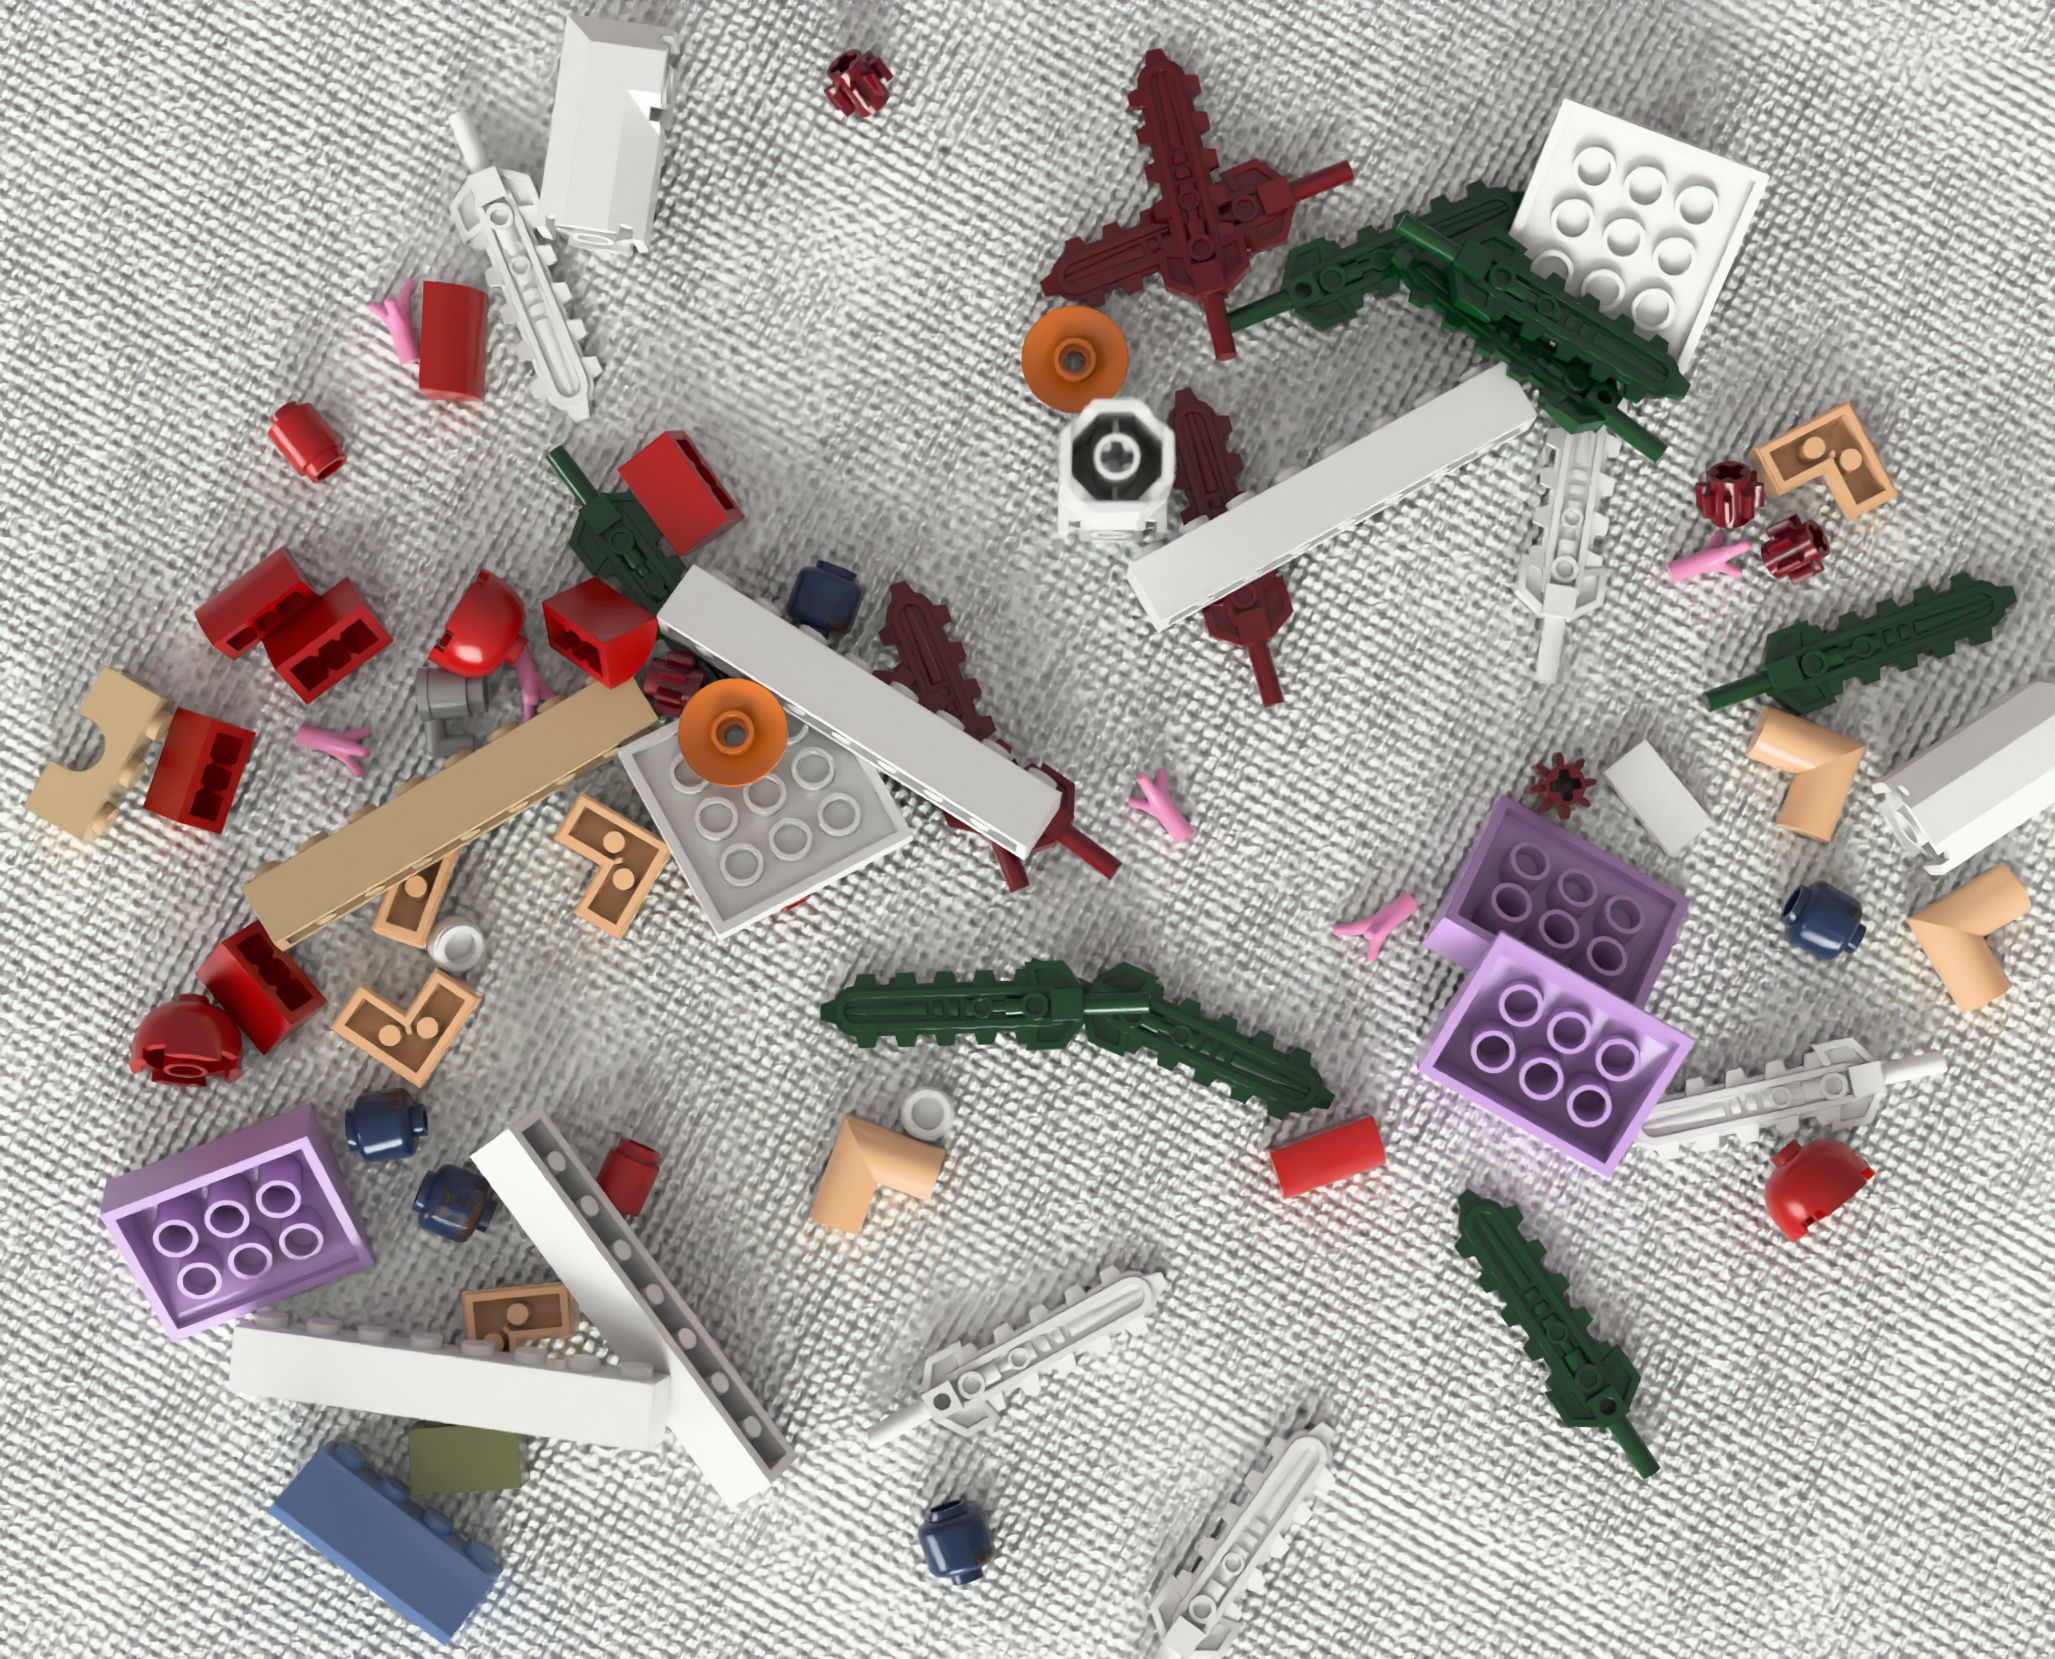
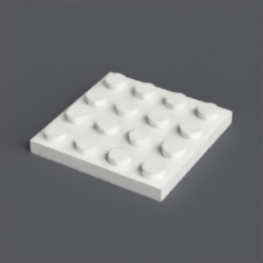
M1564 96L1508 235L1528 249L1524 255L1531 259L1530 271L1544 279H1547L1555 272L1566 280L1565 292L1579 300L1589 292L1600 300V313L1614 321L1623 313L1635 322L1633 329L1635 334L1647 341H1650L1658 334L1668 341L1667 353L1674 358L1679 367V372L1684 376L1770 178L1769 172Z
M785 710L783 711L787 719L788 738L780 761L766 776L744 786L726 787L716 785L701 778L691 769L684 759L679 746L678 726L680 718L617 749L623 766L719 941L913 841V833L876 768ZM740 728L732 729L727 735V743L733 746L741 744L745 739V731Z

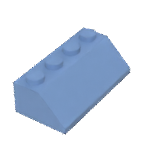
M331 1440L317 1451L275 1500L267 1513L443 1646H446L504 1569L495 1563L498 1560L497 1556L484 1544L476 1540H471L468 1543L452 1531L454 1528L452 1521L440 1511L432 1507H428L425 1511L408 1498L411 1494L410 1490L398 1479L387 1474L380 1477L365 1465L368 1461L367 1458L357 1448L346 1442H341L338 1445Z

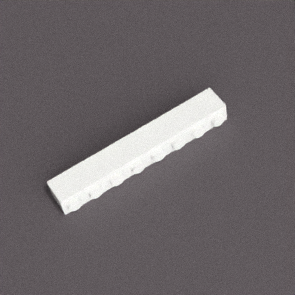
M1502 361L1489 368L1486 362L1471 368L1458 378L1460 385L1442 393L1440 388H1435L1425 393L1412 403L1414 410L1396 418L1394 413H1390L1379 418L1365 429L1368 435L1352 444L1349 443L1347 438L1333 443L1319 454L1321 458L1319 462L1306 469H1303L1301 464L1291 466L1273 478L1272 481L1275 486L1256 495L1253 489L1248 490L1226 504L1228 511L1212 520H1209L1207 515L1200 516L1184 525L1179 530L1181 537L1165 546H1162L1160 541H1155L1132 555L1134 562L1128 566L1126 578L1157 632H1161L1529 430L1538 414L1519 382L1506 376L1507 364Z
M695 564L690 567L656 615L662 634L732 678L750 680L763 686L775 696L783 710L1025 861L1060 808L1062 793L1056 790L1057 783L1050 776L1033 767L1026 771L1009 761L1011 758L1010 753L992 740L983 739L982 742H979L963 732L965 726L951 714L943 710H938L936 714L932 713L917 703L919 701L918 696L906 686L895 681L887 685L871 675L873 673L871 666L858 656L846 653L843 657L826 646L828 641L813 628L803 624L799 628L794 627L781 618L782 612L768 600L756 596L754 600L749 599L736 590L737 584L723 572L715 568H710L706 572Z
M539 1105L470 1156L473 1162L620 1361L648 1363L654 1366L653 1373L670 1375L666 1423L727 1506L731 1508L772 1485L798 1458L797 1453L542 1107Z
M274 1311L255 1313V1319L234 1326L228 1385L229 1392L647 1452L664 1441L670 1375L653 1373L654 1366L648 1363L622 1362L620 1363V1368L600 1365V1358L592 1355L572 1354L567 1356V1360L547 1358V1350L535 1347H518L514 1349V1353L495 1351V1343L485 1340L462 1341V1346L444 1344L443 1336L434 1333H412L408 1339L391 1336V1329L383 1326L366 1325L358 1327V1331L339 1329L340 1322L337 1320L314 1318L308 1319L306 1324L288 1322V1314Z

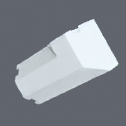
M567 14L536 228L542 237L555 241L557 230L569 234L567 245L579 249L630 254L632 243H635L640 253L649 252L664 146L667 141L664 130L670 131L673 124L679 84V68L669 65V53L680 55V40L674 28Z
M1094 399L1083 410V413L1060 432L1057 538L1068 539L1069 529L1079 530V541L1139 542L1143 541V530L1154 529V540L1166 538L1167 500L1174 481V433L1164 423L1162 424L1140 399Z
M2037 681L2012 688L1978 710L1976 717L1871 785L1874 794L1885 793L1886 798L1877 805L1880 814L1903 849L1911 857H1915L1922 852L1931 860L1922 866L1930 875H1943L2055 802V683Z

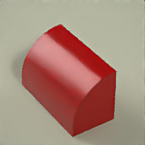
M423 282L418 389L430 400L484 402L489 296L481 290L452 283Z
M665 431L617 470L679 557L686 556L704 547L745 518L742 511L685 431Z
M281 546L194 610V614L211 644L235 661L321 597L289 550Z
M348 576L321 595V598L262 640L276 672L307 705L394 641L379 615Z
M597 577L586 580L542 601L549 647L610 690L634 676L644 665L653 649L657 636V617Z
M177 706L142 808L173 821L221 835L256 732Z
M259 919L223 940L195 972L196 976L236 1021L237 1025L263 1056L299 1030L328 1002L286 951H281L272 942Z
M1366 1112L1265 1148L1283 1200L1386 1164L1383 1145L1374 1118Z

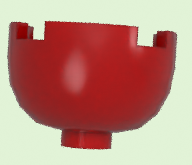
M482 568L475 583L472 582L446 624L445 633L438 643L442 647L435 644L427 659L447 671L462 677L480 678L492 674L502 665L503 661L514 666L530 640L521 634L526 621L524 603L516 590L500 577Z
M180 994L176 996V1002L161 1004L150 1011L136 1028L131 1048V1072L136 1074L142 1072V1068L152 1071V1082L178 1087H207L205 1076L224 1075L225 1082L228 1084L233 1083L241 1077L243 1050L240 1030L236 1021L221 1008L209 1004L208 997L199 994Z
M1817 1138L1803 1146L1793 1139L1770 1159L1776 1169L1765 1182L1764 1200L1766 1208L1777 1227L1793 1243L1809 1232L1808 1227L1815 1221L1819 1222L1825 1216H1830L1867 1184L1866 1181L1873 1177L1876 1172L1849 1145L1835 1139Z

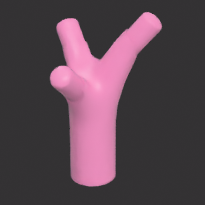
M411 278L406 279L400 291L397 304L394 297L390 296L384 300L386 307L381 306L375 301L370 302L368 305L369 311L379 316L388 327L401 365L420 360V352L412 330L410 316L411 295L416 285V282Z
M1716 531L1710 542L1702 550L1666 563L1669 577L1672 583L1707 572H1723L1739 578L1742 574V569L1727 560L1750 550L1752 547L1751 542L1746 539L1720 547L1725 535L1721 531Z
M528 645L525 646L513 666L523 697V723L536 716L537 706L541 700H549L559 695L542 679Z
M302 724L296 737L297 744L326 752L338 758L349 767L356 778L363 776L365 771L355 756L367 758L371 752L368 747L356 743L370 736V730L367 727L353 732L336 733Z
M1164 768L1157 769L1156 786L1144 772L1138 773L1136 780L1147 799L1132 796L1128 802L1129 806L1143 809L1155 815L1177 844L1181 843L1194 832V829L1177 809L1170 796L1167 786V770Z
M1405 892L1384 909L1366 919L1351 924L1334 925L1333 934L1346 936L1364 934L1365 938L1370 940L1367 959L1376 961L1380 947L1387 935L1398 924L1417 911L1419 906L1415 899L1408 892Z

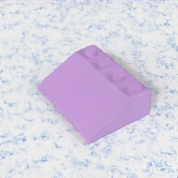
M1502 794L1442 900L1422 945L1471 972L1499 931L1503 930L1644 1009L1690 899Z
M1500 930L1444 1008L1418 1051L1417 1071L1610 1178L1695 1043V1038L1505 931Z
M310 1104L106 1181L100 1217L172 1342L375 1265L374 1255L333 1148Z

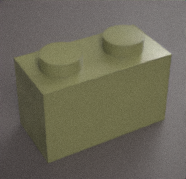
M431 1420L418 1421L408 1429L412 1495L522 1488L530 1479L527 1434Z

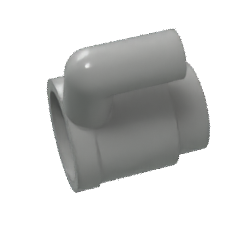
M418 668L416 674V696L420 719L424 722L427 752L433 757H450L467 748L475 752V734L447 735L445 719L472 717L473 713L488 712L489 689L487 676L480 678L462 677L444 668Z

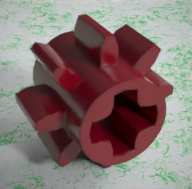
M852 49L838 56L830 64L827 75L833 84L825 88L824 93L838 111L842 110L846 117H849L853 112L858 117H868L886 104L890 92L884 83L892 79L893 74L880 56L875 57L871 50L862 55L858 49Z
M1725 461L1715 464L1706 472V482L1695 484L1696 507H1701L1703 509V518H1710V521L1717 527L1731 529L1744 526L1750 519L1754 518V508L1764 507L1765 505L1764 483L1757 482V472L1755 470L1750 471L1749 467L1741 462Z
M1794 514L1766 528L1765 531L1770 540L1762 543L1761 556L1766 568L1775 578L1782 579L1789 575L1792 585H1796L1825 570L1820 560L1829 555L1830 546L1823 529L1817 522L1808 520L1801 524L1798 514Z
M673 648L672 651H668L666 660L658 657L652 659L645 680L644 696L657 699L654 712L679 719L688 701L700 689L706 686L708 672L695 668L698 655Z
M1557 752L1552 755L1553 768L1548 769L1538 763L1531 767L1534 773L1539 776L1537 785L1526 788V793L1538 794L1542 801L1537 810L1539 814L1549 811L1551 807H1558L1560 819L1566 820L1570 818L1571 804H1575L1583 809L1590 807V802L1583 795L1586 788L1597 784V781L1592 778L1585 779L1580 771L1585 763L1583 758L1574 761L1571 765H1564L1562 753ZM1559 772L1562 780H1571L1572 791L1564 793L1563 801L1560 792H1551L1550 782L1558 779Z

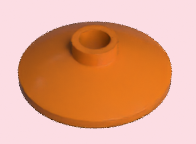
M1077 305L1054 309L1036 321L1025 338L1021 354L1023 375L1032 393L1047 406L1066 413H1083V410L1094 399H1112L1125 380L1129 362L1127 344L1118 326L1102 312L1090 307ZM1077 354L1084 359L1085 366L1082 370L1071 372L1065 367L1064 361L1069 355Z
M739 678L722 679L700 689L686 704L678 726L679 746L687 764L697 775L706 781L726 787L748 785L766 776L780 761L788 738L787 719L783 708L775 696L758 683ZM732 729H743L745 731V739L741 744L733 746L727 743V735Z

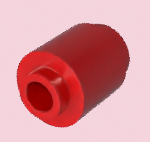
M296 401L289 402L278 409L270 418L273 426L268 432L269 438L300 476H308L313 483H319L333 475L346 462L347 456L341 450L343 442L310 402L298 405Z
M621 1137L616 1148L610 1147L596 1182L625 1220L628 1214L636 1217L640 1215L660 1171L656 1164L661 1154L637 1141Z

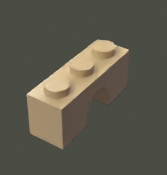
M104 666L78 711L79 714L95 722L103 732L105 749L101 759L96 765L84 771H80L65 762L50 760L23 807L78 839L96 841L99 835L104 836L107 834L118 818L120 809L116 807V804L126 788H133L146 769L147 762L143 758L153 741L159 742L168 732L174 718L170 711L176 701L119 669Z

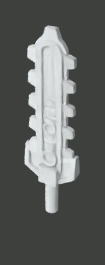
M469 110L458 111L450 115L449 120L471 175L466 176L467 180L449 205V210L464 245L466 246L471 242L474 250L486 249L492 266L483 272L489 287L502 288L507 303L498 309L505 325L516 324L522 340L514 346L518 360L520 362L532 361L538 376L529 383L533 397L535 399L547 398L553 406L559 410L566 411L575 423L578 424L591 418L589 402L594 396V379L603 370L597 356H584L579 342L588 333L582 319H569L564 305L573 296L567 282H554L549 268L558 261L552 245H539L534 233L537 229L536 223L540 196L530 174L499 168L496 165L491 166Z
M1622 399L1618 408L1626 413L1628 401ZM1605 425L1596 433L1591 430L1573 435L1561 426L1547 430L1545 445L1555 449L1556 452L1553 466L1543 467L1540 473L1539 484L1549 488L1547 505L1535 507L1533 523L1543 527L1541 545L1529 546L1528 555L1521 553L1514 594L1537 614V618L1544 619L1535 673V681L1556 683L1565 623H1569L1582 615L1600 608L1604 604L1608 567L1601 568L1603 558L1593 553L1592 550L1594 537L1604 536L1607 533L1609 518L1598 512L1601 498L1613 495L1615 479L1605 474L1607 459L1619 456L1622 441L1612 436L1611 430Z
M1850 1036L1811 1044L1810 1046L1813 1051L1804 1053L1802 1066L1786 1069L1781 1059L1764 1062V1074L1746 1078L1743 1070L1739 1067L1725 1071L1724 1083L1706 1086L1703 1078L1698 1076L1685 1079V1090L1683 1092L1667 1095L1664 1090L1632 1142L1644 1149L1656 1150L1661 1160L1665 1161L1679 1158L1680 1145L1696 1142L1701 1152L1716 1150L1719 1148V1137L1736 1134L1741 1143L1757 1141L1759 1128L1775 1125L1781 1135L1798 1132L1799 1119L1815 1116L1820 1126L1830 1125V1131L1870 1124L1873 1122L1883 1093L1887 1092L1886 1085L1946 1072L1945 1056L1942 1051H1936L1880 1064V1060H1876Z
M1111 1264L1099 1271L1101 1278L1099 1285L1085 1291L1078 1283L1064 1290L1066 1300L1064 1304L1050 1311L1042 1302L1028 1310L1029 1323L1016 1330L1007 1322L992 1329L995 1341L981 1349H978L971 1341L961 1346L959 1339L925 1357L921 1389L922 1398L866 1428L872 1444L877 1448L930 1418H933L935 1423H939L966 1438L1002 1418L997 1412L1006 1408L1004 1395L1019 1387L1027 1396L1040 1390L1039 1376L1054 1368L1063 1376L1077 1369L1076 1356L1089 1349H1092L1099 1357L1113 1350L1111 1337L1125 1329L1134 1337L1148 1331L1146 1317L1153 1312L1157 1304V1296L1168 1286L1162 1272L1150 1274L1134 1270L1120 1272Z
M1321 1420L1310 1430L1297 1431L1292 1433L1287 1439L1274 1435L1267 1446V1450L1273 1456V1459L1264 1472L1251 1468L1243 1481L1250 1492L1241 1505L1231 1502L1227 1503L1220 1514L1227 1525L1217 1539L1204 1536L1196 1548L1203 1557L1196 1570L1190 1572L1181 1569L1177 1577L1171 1572L1148 1603L1159 1632L1160 1640L1163 1643L1152 1659H1179L1181 1656L1185 1659L1223 1658L1244 1626L1243 1623L1239 1622L1243 1613L1236 1603L1246 1589L1258 1593L1267 1581L1259 1570L1268 1557L1273 1556L1281 1559L1290 1548L1283 1536L1293 1522L1305 1525L1312 1516L1313 1512L1306 1502L1315 1489L1328 1492L1336 1481V1478L1329 1471L1332 1463V1449L1330 1447L1334 1433L1332 1427Z

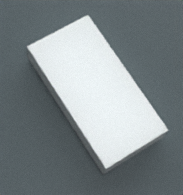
M1646 739L1639 741L1601 772V775L1667 856H1673L1713 823L1711 818Z

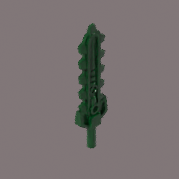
M1482 180L1467 184L1466 198L1451 203L1445 195L1431 199V212L1417 218L1460 245L1468 237L1473 238L1495 227L1508 234L1525 191L1510 192L1500 187L1488 189ZM1409 210L1395 214L1393 216L1394 227L1379 234L1372 225L1357 230L1358 242L1343 249L1335 240L1326 243L1325 236L1289 250L1282 283L1279 288L1280 291L1227 312L1232 334L1286 311H1289L1291 317L1295 316L1322 334L1358 318L1359 315L1356 311L1364 307V295L1377 290L1384 299L1400 293L1399 281L1402 280L1400 270L1391 261L1399 247L1410 253H1425L1434 258L1437 256L1395 232L1403 216L1406 213L1412 215Z
M1408 213L1403 216L1395 230L1396 233L1450 264L1445 275L1449 278L1451 302L1456 308L1486 323L1491 318L1499 321L1505 314L1520 323V336L1532 342L1540 335L1555 343L1553 356L1567 363L1574 356L1589 364L1588 377L1600 383H1603L1609 377L1624 385L1622 397L1635 404L1639 403L1644 397L1649 399H1662L1666 397L1678 401L1684 399L1691 384L1679 372V367L1674 358L1667 353L1668 341L1658 334L1650 341L1633 332L1635 322L1623 313L1615 321L1600 313V300L1589 292L1581 300L1565 292L1566 280L1555 272L1547 279H1544L1530 271L1531 259L1524 255L1528 249L1502 230L1495 227L1473 238L1468 237L1460 245Z
M1399 247L1391 261L1400 270L1401 279L1410 290L1408 302L1420 309L1429 305L1442 315L1441 327L1454 334L1459 330L1464 331L1475 340L1473 351L1485 358L1494 354L1507 364L1506 376L1519 383L1527 379L1538 387V400L1545 403L1543 409L1568 433L1573 435L1591 430L1596 433L1605 425L1652 462H1657L1663 455L1668 445L1618 408L1623 397L1618 393L1617 381L1609 377L1603 383H1600L1588 377V363L1576 356L1568 363L1553 356L1554 347L1550 345V340L1540 335L1532 342L1520 336V323L1506 314L1499 321L1491 318L1486 323L1452 305L1449 278L1445 275L1450 264L1438 257L1434 258L1429 254L1420 252L1410 253Z
M560 445L554 448L545 458L582 506L578 510L579 514L568 543L593 577L597 572L603 579L615 575L625 588L622 595L657 617L656 615L682 579L680 577L687 567L678 555L665 558L656 546L663 535L633 492H602L599 494L565 447ZM658 624L655 642L663 640L671 651L674 648L692 653L662 634ZM697 656L695 668L708 672L706 686L715 681L732 678Z
M1963 572L1950 577L1951 589L1936 594L1930 585L1913 590L1914 602L1898 607L1892 598L1876 603L1877 615L1861 620L1855 611L1839 616V628L1827 633H1823L1818 624L1809 627L1808 620L1767 634L1760 667L1757 668L1758 673L1702 692L1703 703L1708 712H1713L1766 693L1767 697H1772L1796 716L1837 703L1834 696L1843 693L1844 680L1856 677L1864 686L1881 680L1880 668L1892 663L1900 673L1918 667L1917 655L1930 650L1936 659L1955 654V641L1967 637L1974 646L1991 641L1992 627L1997 625L2003 618L2005 609L2017 601L2013 586H1995L1993 583L1984 580L1973 581L1967 572Z
M1034 957L1031 959V961H1041ZM1122 961L1098 977L1093 978L1091 983L1077 977L1085 989H1087V993H1151V1013L1088 1015V1021L1084 1023L1087 1041L1123 1058L1125 1051L1135 1055L1144 1046L1158 1053L1156 1065L1172 1071L1179 1062L1194 1069L1193 1081L1207 1088L1215 1079L1231 1085L1230 1098L1245 1104L1252 1095L1268 1102L1266 1114L1281 1121L1289 1112H1307L1312 1108L1329 1109L1335 1097L1332 1092L1323 1086L1322 1078L1318 1071L1310 1066V1052L1297 1046L1290 1055L1273 1048L1275 1036L1261 1030L1253 1039L1236 1032L1238 1020L1226 1014H1222L1216 1022L1200 1016L1201 1003L1188 997L1179 1006L1164 1000V987L1156 984L1160 978Z
M1066 961L1024 962L1026 969H1016L1013 981H997L993 970H976L973 982H957L953 971H937L933 983L921 984L917 983L913 972L896 973L894 984L878 985L875 974H857L854 986L841 991L835 1000L820 1005V1020L835 1024L846 1035L855 1036L859 1048H875L878 1036H895L898 1047H915L918 1035H935L938 1046H955L958 1034H975L978 1045H994L997 1033H1015L1018 1044H1028L1027 1051L1068 1050L1084 1023L1088 1021V1015L1151 1013L1152 1001L1150 992L1087 993V989H1085Z
M1468 1188L1456 1197L1461 1211L1458 1217V1230L1461 1237L1453 1246L1462 1259L1473 1256L1476 1258L1483 1269L1476 1280L1484 1292L1489 1293L1496 1290L1499 1292L1506 1303L1499 1314L1507 1326L1512 1327L1519 1324L1522 1326L1529 1337L1522 1346L1529 1359L1535 1361L1543 1358L1551 1369V1374L1545 1380V1383L1550 1388V1390L1544 1392L1567 1427H1597L1603 1429L1608 1427L1642 1479L1654 1475L1661 1467L1626 1416L1630 1412L1629 1408L1641 1376L1617 1343L1611 1347L1607 1340L1598 1343L1593 1341L1586 1330L1593 1320L1584 1306L1576 1309L1571 1308L1563 1296L1570 1286L1563 1274L1560 1272L1549 1275L1540 1262L1547 1253L1540 1240L1537 1238L1527 1242L1517 1228L1524 1219L1518 1207L1512 1205L1503 1208L1498 1202L1488 1198H1480Z

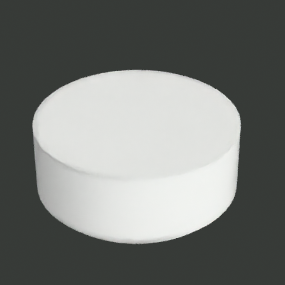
M449 916L439 921L432 928L427 948L432 959L441 968L449 972L459 973L471 969L480 961L485 950V937L482 931L470 919L463 916Z
M931 1085L921 1086L911 1091L904 1099L901 1107V1120L905 1129L912 1136L921 1140H934L942 1137L951 1128L955 1117V1107L951 1097L943 1089Z

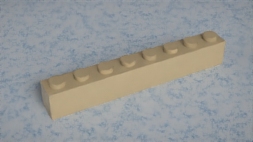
M589 676L584 681L586 686L584 689L568 698L565 694H559L550 698L538 707L537 712L539 715L521 725L518 721L505 724L491 734L490 739L492 742L475 752L467 748L453 754L443 762L444 770L426 780L423 776L410 779L395 790L396 797L382 806L377 808L375 804H369L358 809L346 819L349 825L329 836L327 832H321L308 838L299 845L300 853L283 863H280L279 860H273L255 869L249 875L252 881L243 885L241 889L272 942L281 951L287 950L618 756L617 749L661 728L659 718L633 676L611 690L592 676Z

